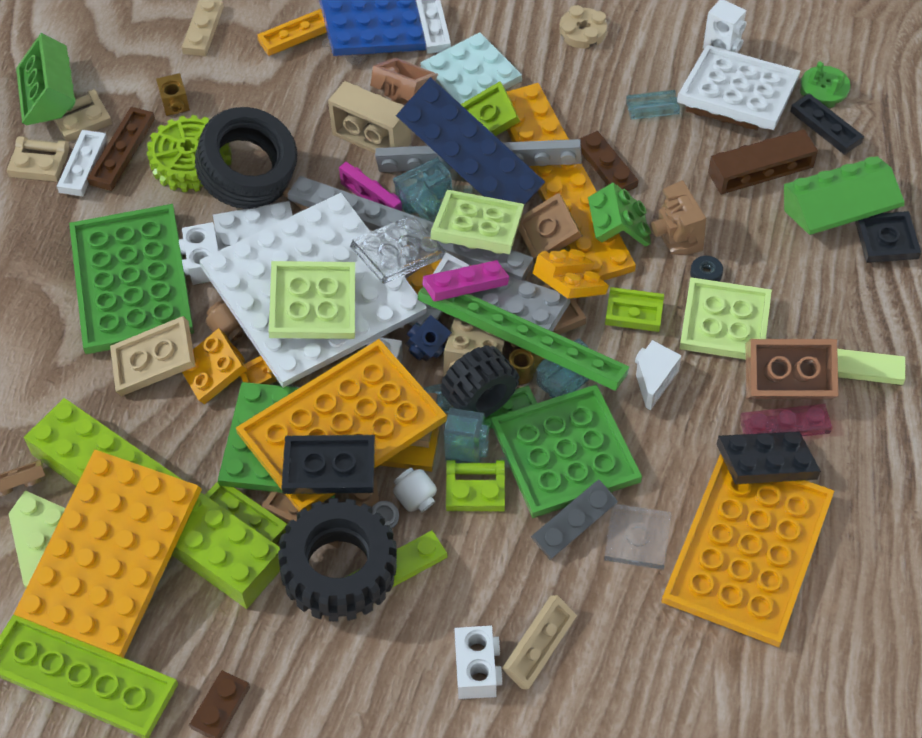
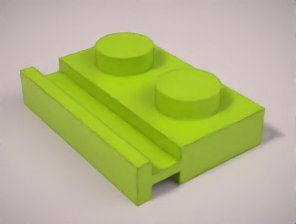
M610 287L605 325L659 332L664 294Z

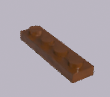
M130 107L89 174L87 180L90 186L109 191L114 189L154 122L155 116L153 112Z

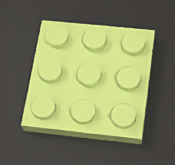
M447 190L431 229L430 239L445 244L463 245L471 249L489 250L497 254H510L523 214L524 204Z
M271 261L269 338L355 339V262Z
M690 277L679 349L746 360L745 343L750 339H766L772 289Z

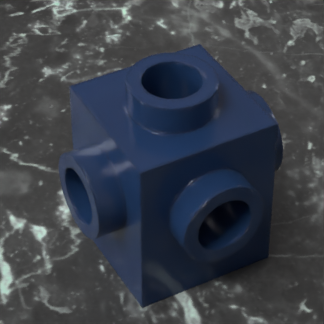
M430 315L421 324L416 322L407 332L410 338L405 345L409 347V353L418 360L423 359L427 361L432 357L437 359L445 350L443 343L452 332Z

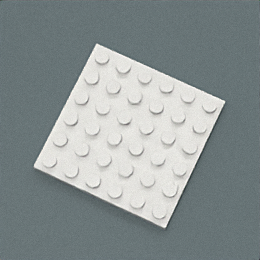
M342 193L199 260L200 267L283 388L427 314L426 305L418 300L417 293ZM271 261L355 262V339L269 338Z

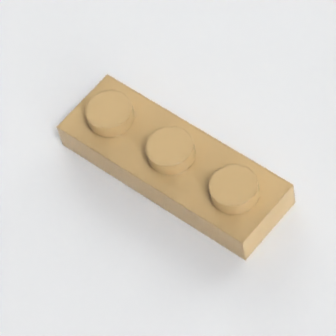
M223 0L198 1L182 45L183 54L207 56L224 8Z
M551 595L502 667V670L521 689H529L577 617L558 595Z

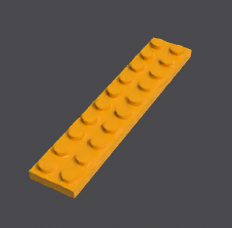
M539 83L507 91L521 121L507 129L512 142L569 140ZM583 165L529 166L545 181V184L538 190L542 201L545 202L559 193L563 197L582 234V237L566 246L567 250L576 249L582 251L586 258L594 262L591 272L597 273L603 281L635 272L636 264L619 233L603 243L595 237L588 197L597 191Z

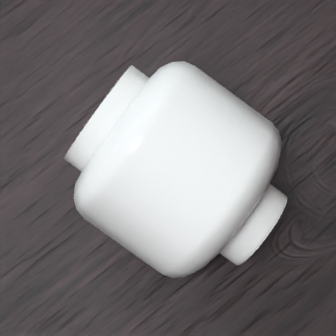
M409 468L395 479L394 495L407 511L412 512L419 509L422 513L435 503L432 497L436 494L437 487L422 469L413 470V468Z

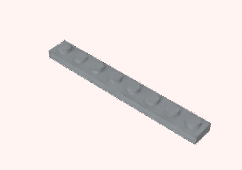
M580 139L503 143L528 166L582 164ZM429 146L376 148L375 152L379 172L453 169Z

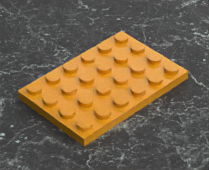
M378 339L236 427V431L281 489L285 436L375 435L376 468L445 423L447 415L384 343ZM334 494L285 495L300 512L303 508H306L307 511L311 510V504L318 501L322 503Z
M94 450L14 615L124 658L202 489L196 484Z
M720 453L661 602L779 648L834 490L806 480L735 484Z

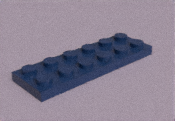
M431 77L396 114V117L484 197L521 203L525 206L545 184V181Z

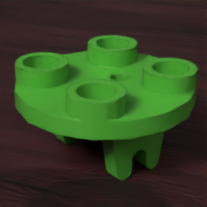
M820 61L816 67L807 70L801 78V95L806 96L810 93L828 108H832L836 103L844 100L850 92V80L847 75L837 68L824 66V63Z

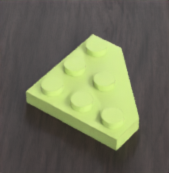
M26 490L9 512L25 588L65 510L64 507Z

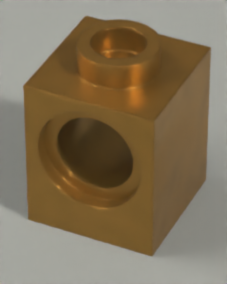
M180 73L156 78L166 116L190 111Z

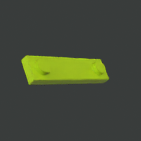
M433 530L397 549L396 575L394 576L393 587L448 558L446 550Z

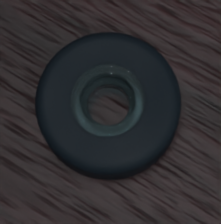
M700 256L691 265V278L720 282L723 275V265L715 257ZM703 269H709L710 272H705Z

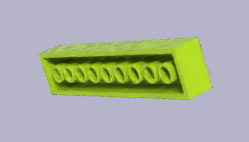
M65 398L23 437L34 457L38 460L41 459L45 465L75 486H77L94 450L179 478ZM200 493L172 553L173 557L246 609L280 572L279 546Z

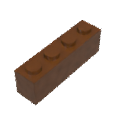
M802 129L712 155L708 174L722 195L814 168L818 150L806 131Z

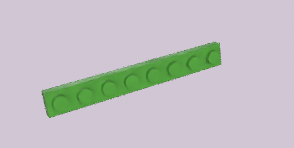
M424 287L418 292L419 301L616 391L628 375L629 366L470 294L434 302Z

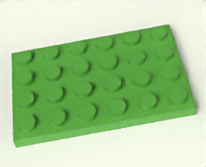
M173 204L69 223L82 343L85 354L111 350V345L182 316L189 321L190 334H194Z

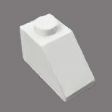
M653 340L646 349L642 348L635 359V363H637L636 377L645 407L649 410L653 408L679 372L682 356Z

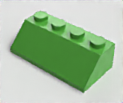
M40 33L16 67L22 124L25 125L60 119L67 110L70 111L76 101L67 45Z
M878 156L868 157L857 163L845 164L837 169L821 171L817 175L798 178L793 182L784 184V211L809 235L900 208L905 204L892 168Z

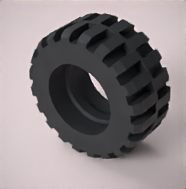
M338 498L329 499V503L322 504L321 501L311 504L312 509L309 511L303 508L296 514L297 521H289L285 527L286 534L281 535L279 542L280 551H278L281 579L290 600H296L297 607L303 612L310 609L312 617L321 619L325 615L329 616V621L338 622L339 617L347 616V621L357 619L356 614L362 612L363 615L372 612L373 603L380 605L386 599V592L391 591L394 584L397 547L391 527L385 525V518L380 513L372 514V507L365 503L360 507L356 505V500L346 499V502H338ZM335 541L351 543L360 548L367 556V562L359 571L343 578H330L319 574L309 565V560L317 549Z

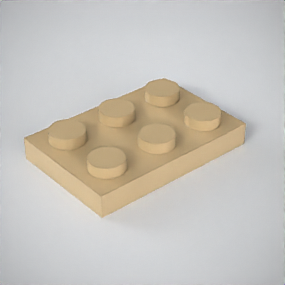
M184 316L110 346L115 390L120 396L195 367L189 321Z

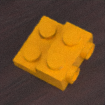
M562 249L560 251H551L550 253L542 251L536 258L532 274L567 299L606 295L609 286L600 279L597 273L591 272L594 262L586 258L582 251L571 249L570 251Z

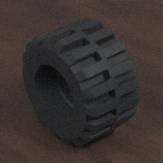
M486 345L481 348H475L458 359L446 372L447 374L442 379L440 389L443 396L464 421H478L496 412L510 399L519 384V374L496 347Z

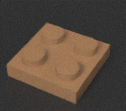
M559 193L522 215L518 227L535 262L538 254L542 251L549 253L551 251H559L582 237L574 218Z

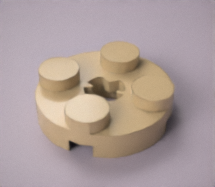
M579 5L572 6L569 12L565 13L560 20V35L562 34L564 41L572 47L590 48V44L596 42L598 45L606 38V15L602 11L582 8Z

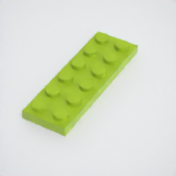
M14 614L0 635L1 679L141 738L150 737L178 686L177 680Z

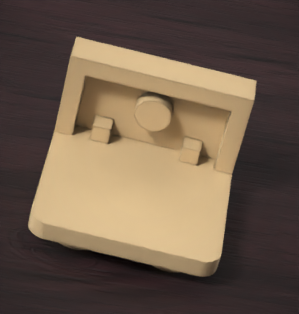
M454 318L451 327L452 333L448 337L444 350L443 376L447 374L448 369L458 359L475 348L489 345V347H496L502 353L505 340L458 318Z

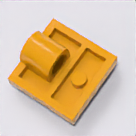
M218 328L193 349L195 367L182 373L197 399L205 405L243 374L247 368L244 365L245 359L242 354L229 341L226 334Z

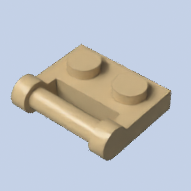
M95 89L88 91L87 95L77 98L73 108L70 111L67 110L65 114L89 104H93L92 106L54 120L65 141L70 142L78 139L82 130L95 132L112 125L111 117Z
M18 136L16 148L6 170L8 176L58 182L69 153V143L59 140L58 143L28 140L27 137ZM27 150L56 152V154L45 155L26 152Z

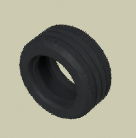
M234 107L223 110L213 116L203 128L195 154V169L202 186L220 202L242 209L258 208L259 206L275 202V200H278L283 195L293 176L298 152L291 132L279 119L257 108ZM237 140L249 141L258 145L268 154L272 163V169L267 173L257 176L240 174L232 170L224 162L220 154V148L226 143Z

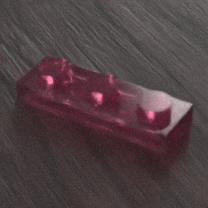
M826 404L744 412L740 416L744 434L800 431L803 437L830 434L832 430Z

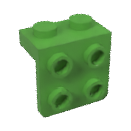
M611 183L588 197L595 237L601 243L624 230L645 247L651 244V229L645 217L647 213L646 208L641 201L631 197L626 189H621L615 183Z

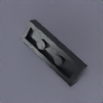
M810 93L791 105L790 112L844 155L863 142L864 136Z

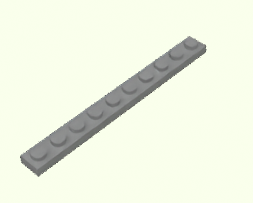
M303 176L297 179L287 193L289 201L306 207H312L342 193L368 229L373 231H406L407 243L443 256L445 253H448L471 266L497 260L509 276L525 280L533 266V257L511 250L510 254H497L489 250L471 249L463 245L445 244L432 240L430 237L434 222Z

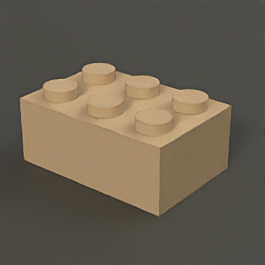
M346 81L329 98L332 135L373 153L376 152V148L409 147L411 144V130L396 117V114L404 105L395 103L379 94H374Z

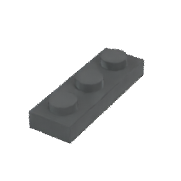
M598 479L534 533L531 538L551 560L618 501Z

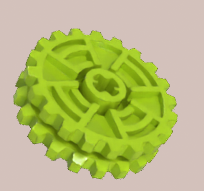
M192 115L191 118L186 119L185 116H179V120L174 121L170 119L168 120V125L157 127L158 133L151 134V142L147 143V149L149 150L147 151L148 160H150L153 176L155 179H159L161 185L169 184L170 190L175 191L177 188H181L182 192H188L189 189H194L197 192L203 187L195 169V154L201 133L209 118L203 117L198 119L197 115ZM230 142L220 148V154L227 165L232 164Z

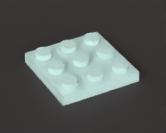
M481 33L421 62V68L438 74L436 82L460 104L501 81L505 89L522 82V74Z

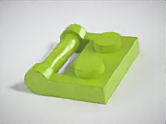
M447 460L446 511H505V460H496V463H456L455 460ZM496 475V480H455V476Z

